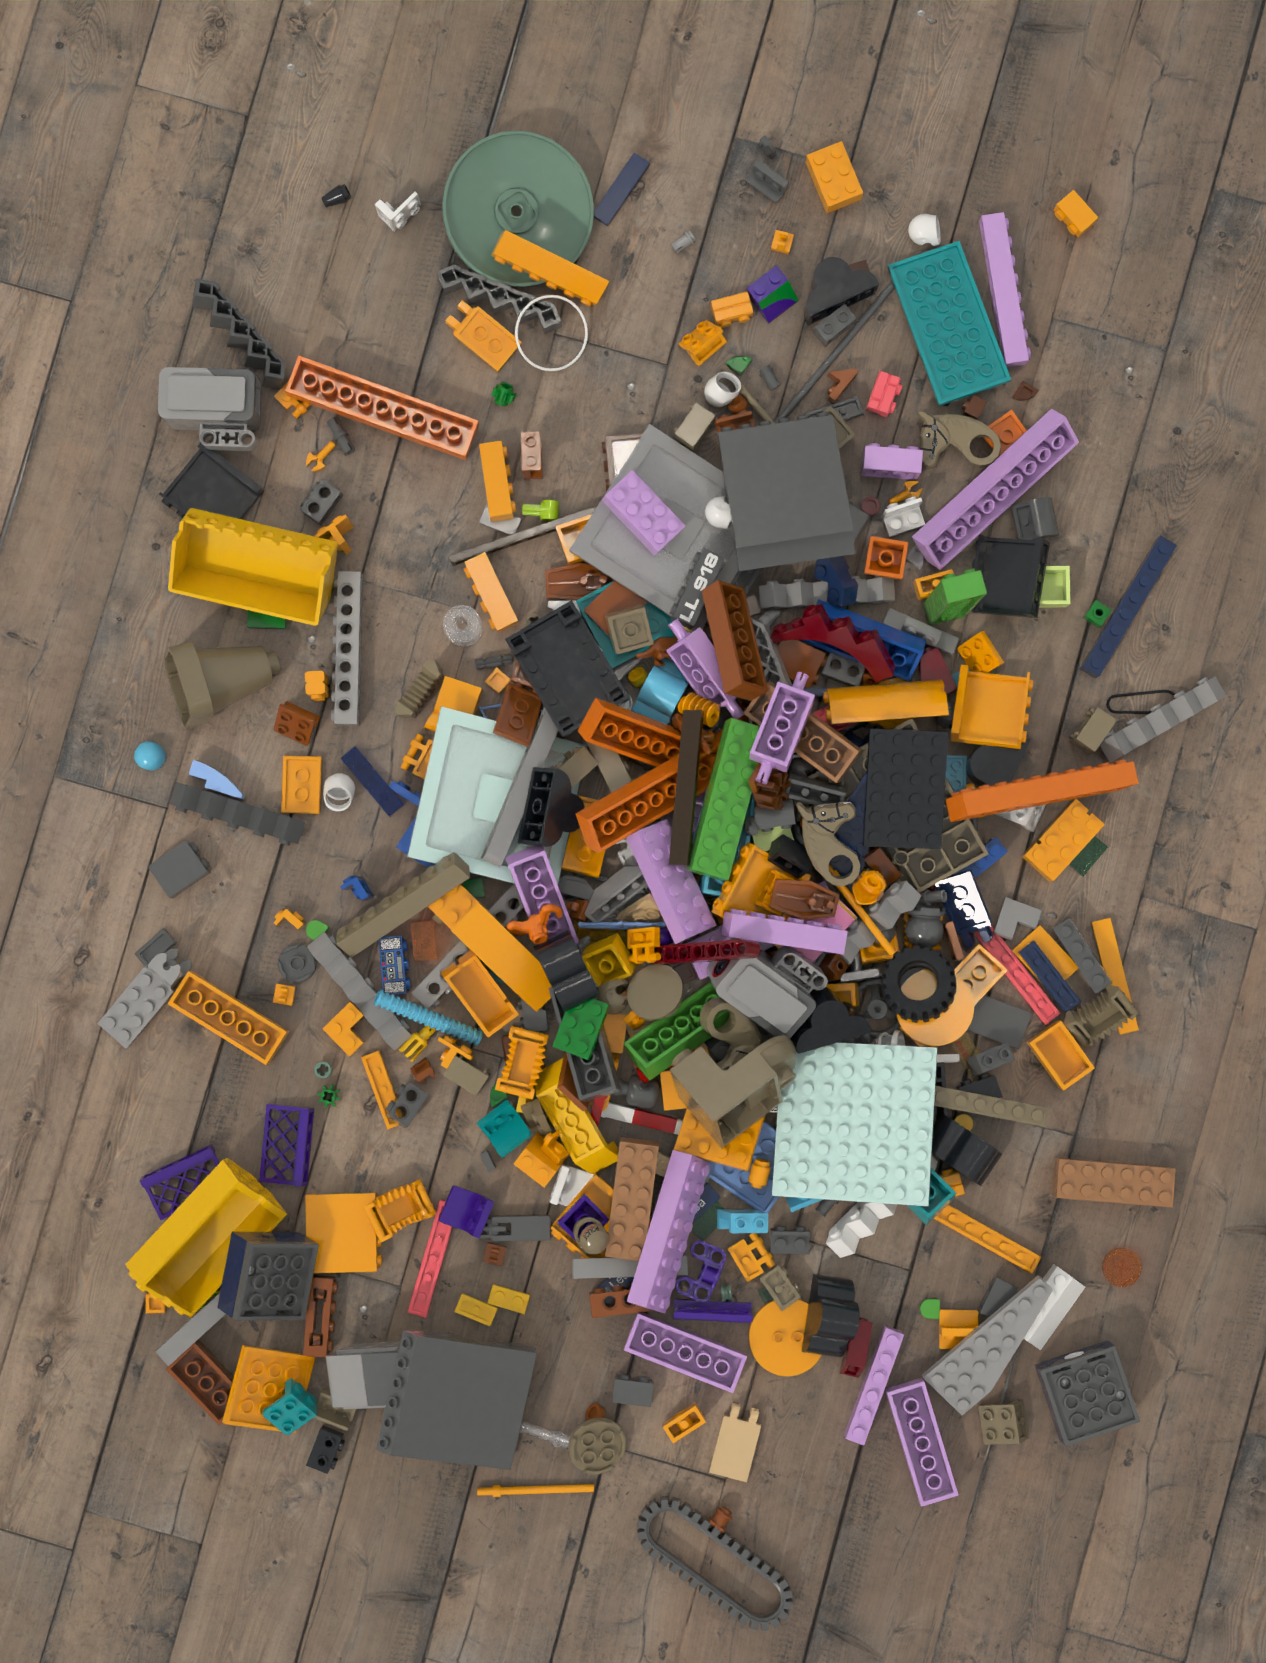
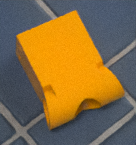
M445 676L434 711L428 718L424 728L436 731L441 707L475 715L483 689Z

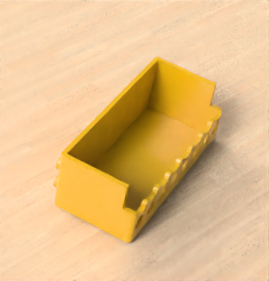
M190 508L181 520L179 531L172 540L168 590L181 595L316 626L331 600L338 543L324 538Z

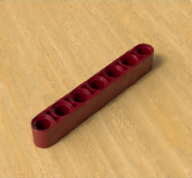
M742 939L663 945L654 947V952L660 953L661 959L652 964L671 965L753 959L759 955L760 945L757 941Z

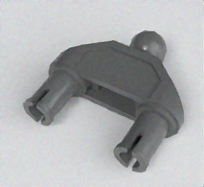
M573 872L574 876L565 875L559 878L558 887L563 897L590 902L594 891L587 881L581 878L585 876L584 874ZM586 916L587 922H591V920Z

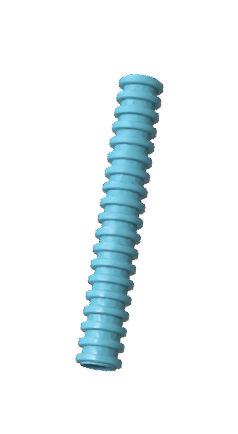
M379 990L375 996V1006L385 1007L387 1011L390 1009L392 1013L402 1014L404 1018L407 1016L409 1020L412 1018L414 1022L424 1023V1026L429 1025L430 1028H435L437 1031L440 1030L442 1033L446 1032L447 1035L451 1034L452 1037L457 1036V1039L460 1040L462 1038V1041H468L469 1044L473 1043L474 1046L479 1045L482 1039V1030L478 1031L477 1028H472L470 1025L466 1026L465 1023L461 1024L460 1021L455 1022L453 1018L450 1020L448 1016L445 1018L443 1014L433 1013V1010L428 1011L426 1007L423 1009L421 1005L411 1004V1001L406 1002L404 998L401 1000L399 996L389 995V992L384 993L383 990Z

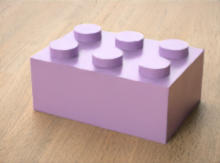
M870 443L869 446L865 445L862 452L860 476L917 481L922 470L923 450H918V447L908 446L907 449L899 448L898 445H888V447H880V444Z

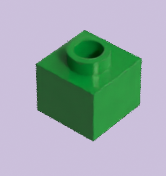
M1095 600L1083 618L1097 628H1100L1112 610ZM1096 610L1101 611L1102 615L1097 616Z

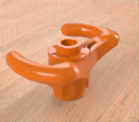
M546 904L542 906L539 914L531 915L527 921H511L506 925L508 932L516 936H524L528 933L534 944H541L549 939L547 922L550 912H555L556 917L561 918L563 911L555 904Z

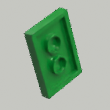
M591 999L566 1011L552 1047L590 1061L610 1005Z

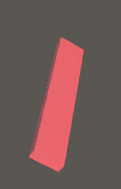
M990 926V929L993 934L994 928L993 926ZM979 930L973 934L984 949L1008 970L1005 974L1044 1025H1047L1061 1014L1000 936L993 934L992 940L984 943Z
M444 1200L439 1201L437 1214L435 1215L407 1312L424 1318L428 1314L452 1226L439 1222V1217L446 1203Z

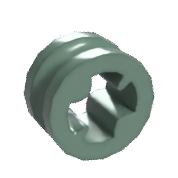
M326 1061L318 1062L314 1067V1073L318 1078H327L332 1073V1066ZM322 1064L328 1067L325 1075H321L322 1072H318Z
M730 1284L727 1286L720 1285L722 1302H725V1300L732 1301Z

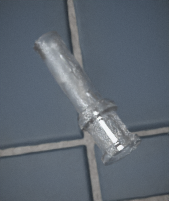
M522 1420L519 1431L520 1433L552 1443V1446L555 1448L561 1447L568 1450L571 1436L563 1434L560 1430L556 1432Z

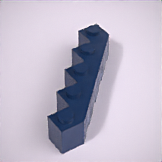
M843 556L816 560L814 575L815 579L829 583L826 602L841 607L855 604L858 591V583L855 578L852 579L848 571L849 566Z

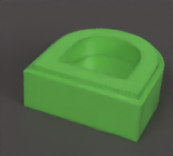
M311 921L306 927V934L309 938L315 940L322 933H326L329 926L321 921Z
M927 1298L923 1300L920 1304L921 1314L928 1319H939L940 1299Z

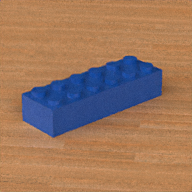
M818 599L816 605L822 603L831 622L837 618L849 616L859 635L866 630L872 631L877 629L895 664L893 676L910 682L924 652L925 639ZM802 640L808 644L859 662L849 653L833 645L814 640Z

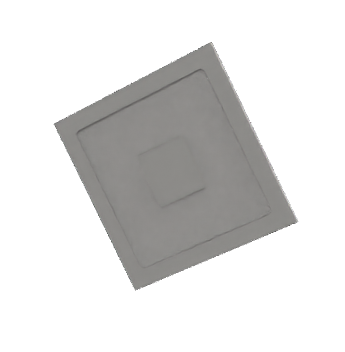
M649 424L605 495L633 470L681 520L685 527L654 556L621 520L600 501L569 551L661 611L672 616L669 612L674 603L677 604L680 598L677 594L681 586L685 587L687 580L685 576L688 570L693 569L695 565L692 561L697 551L700 552L703 548H706L725 558L714 582L721 580L731 583L738 572V563L732 525L729 529L717 528L708 522L705 515L706 506L711 499L717 496L726 497L723 472ZM705 604L695 626L691 629L692 631L699 627L702 629L707 622Z

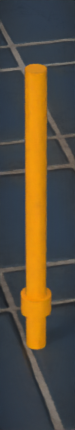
M829 864V869H830V871H831L834 875L840 876V874L837 872V870L834 871L833 868H832V867L830 866V864ZM846 885L837 886L888 955H893L896 952L862 906L856 904L855 897Z
M594 1484L513 1487L493 1485V1487L477 1488V1496L493 1495V1497L514 1494L594 1492Z

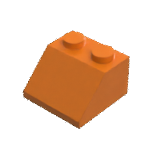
M870 536L864 574L902 580L908 542Z

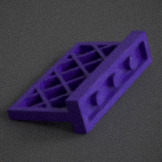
M266 1104L259 1182L299 1187L307 1186L314 1108ZM271 1109H278L282 1114V1117L276 1122L271 1117ZM292 1111H299V1120L293 1124L287 1115ZM285 1118L291 1127L283 1133L277 1124ZM273 1127L280 1133V1136L274 1141L269 1136V1131ZM292 1129L297 1133V1139L293 1143L286 1137V1134ZM283 1137L289 1146L281 1152L275 1143ZM273 1146L279 1155L271 1161L267 1156V1151ZM290 1148L295 1153V1159L291 1162L284 1156V1153ZM280 1157L287 1164L281 1171L274 1164ZM271 1165L277 1174L273 1178H265L266 1169ZM288 1168L293 1172V1181L286 1180L282 1175Z
M212 1144L141 1177L140 1183L145 1188L160 1220L171 1216L177 1209H173L175 1205H181V1203L176 1202L179 1193L188 1196L191 1194L181 1189L184 1180L195 1183L193 1192L196 1185L201 1183L198 1181L201 1172L207 1174L212 1172L203 1169L204 1163L210 1159H213L216 1166L220 1163ZM191 1168L198 1170L197 1179L185 1177L187 1170ZM172 1177L182 1179L179 1188L168 1185L169 1179ZM154 1185L164 1187L162 1195L153 1194L150 1187ZM166 1188L177 1192L174 1201L163 1197ZM161 1201L173 1204L171 1210L163 1214L160 1209Z
M674 1299L673 1319L751 1323L753 1322L752 1303L709 1300L697 1302L688 1299Z

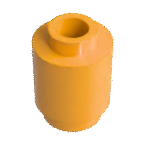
M755 1158L748 1178V1182L751 1183L752 1187L762 1189L763 1186H767L771 1169L769 1161Z

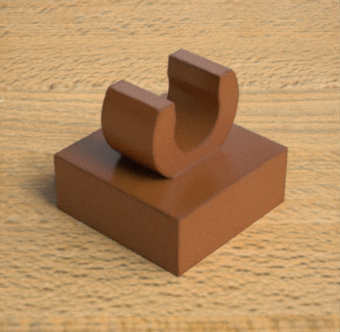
M576 899L575 902L568 901L566 909L571 911L569 917L574 920L585 921V911L589 902Z
M427 1058L410 1068L418 1083L421 1081L424 1085L427 1084L424 1078L429 1075L433 1079L435 1078L434 1070Z
M488 1242L483 1262L502 1267L506 1247Z

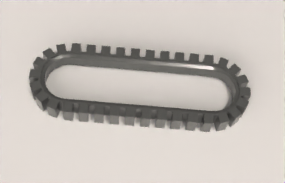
M662 1496L660 1505L655 1498L649 1502L651 1509L646 1506L642 1509L641 1516L643 1517L638 1518L637 1528L640 1529H637L638 1539L642 1540L641 1546L645 1551L652 1547L649 1551V1556L656 1560L660 1554L659 1563L664 1567L670 1561L669 1570L674 1574L681 1569L679 1578L686 1581L690 1576L689 1585L694 1589L700 1583L699 1592L702 1595L706 1596L708 1591H711L708 1595L709 1600L715 1604L720 1598L718 1605L724 1611L730 1605L728 1609L729 1615L735 1618L740 1613L738 1620L744 1626L750 1620L749 1626L751 1629L757 1630L759 1624H761L762 1631H768L770 1622L774 1628L781 1625L778 1617L786 1621L789 1616L788 1610H792L793 1601L791 1598L793 1596L788 1580L784 1575L780 1577L781 1574L777 1568L773 1567L768 1572L771 1568L770 1563L763 1560L759 1565L761 1559L755 1552L749 1558L748 1556L751 1554V1551L745 1545L741 1550H738L741 1546L739 1540L734 1538L729 1543L731 1535L726 1531L719 1536L721 1531L715 1526H712L710 1529L709 1526L711 1524L706 1516H704L701 1522L699 1521L701 1513L698 1510L694 1509L689 1514L691 1505L686 1501L679 1507V1498L673 1497L671 1503H668V1496ZM663 1511H672L679 1514L774 1584L780 1593V1602L777 1608L767 1615H757L742 1606L658 1544L651 1537L649 1531L652 1518Z

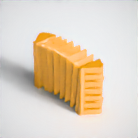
M511 1026L508 1036L512 1041L508 1043L511 1047L508 1049L510 1054H507L509 1060L505 1061L507 1065L503 1066L505 1070L501 1071L503 1076L497 1079L495 1090L533 1100L536 1090L534 1085H538L536 1079L541 1078L538 1073L544 1071L541 1066L545 1064L542 1059L546 1058L543 1052L547 1050L544 1045L548 1043L549 1035L526 1030L522 1027Z
M421 1179L396 1187V1189L393 1188L389 1192L378 1196V1199L373 1200L371 1204L363 1207L367 1218L372 1222V1227H374L375 1234L379 1237L380 1243L392 1238L393 1234L402 1230L406 1225L428 1219L437 1214Z

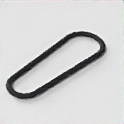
M1170 690L1115 694L1108 698L1106 705L1112 713L1150 714L1151 711H1116L1110 708L1109 703L1115 697L1165 692L1172 694L1174 697L1175 693Z

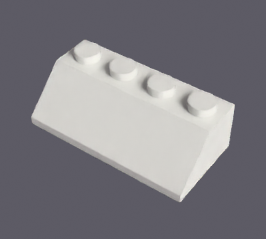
M1055 1264L1052 1265L1043 1278L1053 1291L1024 1337L1026 1341L1039 1350L1043 1348L1085 1289V1286Z

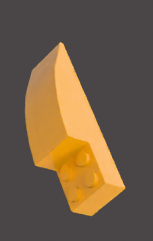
M461 884L427 906L476 956L536 1012L551 998L549 988L552 986L540 961L513 934L508 932Z

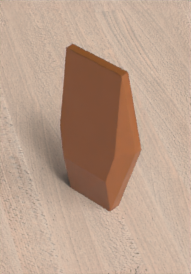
M575 563L545 570L547 598L578 600L612 582V578L592 565Z
M775 879L769 907L803 920L835 917L839 894L812 881Z

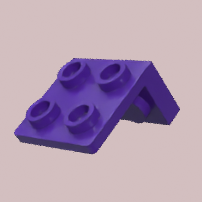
M453 1185L439 1217V1222L464 1230L470 1235L480 1238L494 1202L483 1195Z

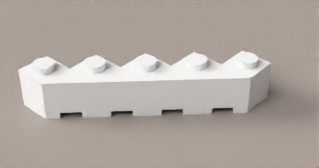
M931 1156V1168L935 1171L938 1161ZM857 1202L831 1228L826 1244L840 1258L855 1254L859 1239L875 1234L879 1219L894 1215L897 1204Z

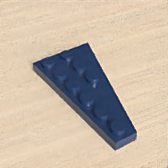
M866 773L847 801L854 804L856 808L855 818L844 822L834 834L842 843L857 853L860 860L859 874L863 871L865 864L863 856L867 854L869 846H863ZM837 855L829 862L833 870H837L840 876L850 873L853 867L852 861L845 855ZM853 883L846 885L852 891Z

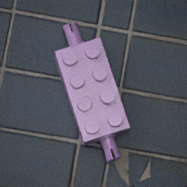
M678 618L670 623L668 626L678 640L666 651L696 694L719 704L720 708L726 706L734 719L743 716L744 712L736 702V697L725 694L723 690L715 648L706 633L700 627L691 633H687Z
M797 672L792 687L777 682L750 751V760L761 763L755 780L761 782L762 779V784L768 783L771 771L774 768L787 773L815 700L814 694L803 691L809 678L805 673L802 677V672Z

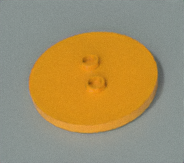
M929 969L921 970L909 977L901 986V990L909 999L925 1000L935 993L937 978ZM956 974L954 1001L948 1006L949 1009L945 1013L942 1012L939 1018H931L929 1022L918 1020V1023H915L910 1019L904 1020L897 1014L898 1022L903 1031L914 1041L927 1046H944L959 1039L969 1028L974 1014V1001L969 987Z
M798 1299L781 1311L775 1301L771 1300L763 1305L753 1317V1322H751L748 1332L750 1350L756 1361L773 1374L779 1376L802 1374L812 1368L821 1357L819 1354L802 1352L808 1303Z

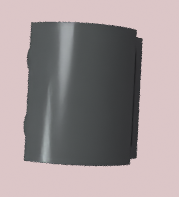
M1036 498L1012 506L1018 539H1046L1059 535L1052 498Z
M793 799L783 800V808L776 811L758 807L755 803L754 813L757 830L762 829V832L772 831L773 827L781 826V829L793 827L792 824H796V807Z

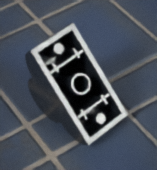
M829 257L822 260L815 269L811 284L812 292L808 296L804 311V319L807 326L830 316L843 304L849 307L875 295L879 286L877 278L867 270L859 269L852 271L844 260L837 257Z
M1026 738V742L1021 743V749L987 745L979 747L967 758V776L979 786H993L1004 781L1007 783L1012 782L1030 739Z
M533 767L518 838L519 844L550 847L560 840L563 832H574L580 828L576 813L583 810L585 806L578 795L571 793V782L564 771L553 768Z
M569 930L548 939L544 943L533 946L564 1012L600 996Z
M825 987L822 990L813 989L810 992L816 1003V1008L790 1040L793 1042L797 1054L871 1033V1027L855 1006L848 1002H841L831 989Z
M943 1113L933 1126L932 1154L979 1186H982L1002 1156V1153Z
M813 1274L802 1352L833 1357H842L844 1355L848 1341H852L856 1336L860 1318L858 1303L854 1301L855 1288L852 1280Z

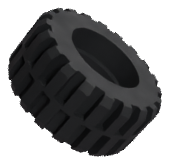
M914 945V948L910 949L907 946L903 948L902 952H895L893 958L888 959L886 967L882 971L881 987L885 1002L888 1007L890 1006L894 1014L900 1015L904 1020L910 1019L912 1022L918 1023V1020L929 1022L931 1018H939L942 1012L945 1013L949 1009L948 1006L953 1003L954 995L956 994L955 971L946 956H942V952L936 949L934 951L930 946L926 945L925 948L920 947V945ZM922 967L932 971L937 978L935 993L925 1000L907 998L901 990L900 981L908 970Z

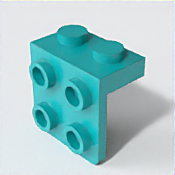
M505 1100L476 1122L501 1157H505L532 1135L520 1114L516 1112V1109L508 1100Z
M290 1378L285 1382V1395L265 1408L263 1416L285 1435H290L317 1416V1399L313 1394H309L300 1383Z

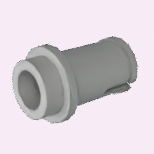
M690 231L684 232V235L671 243V246H673L672 248L678 254L690 244L693 245L696 239Z

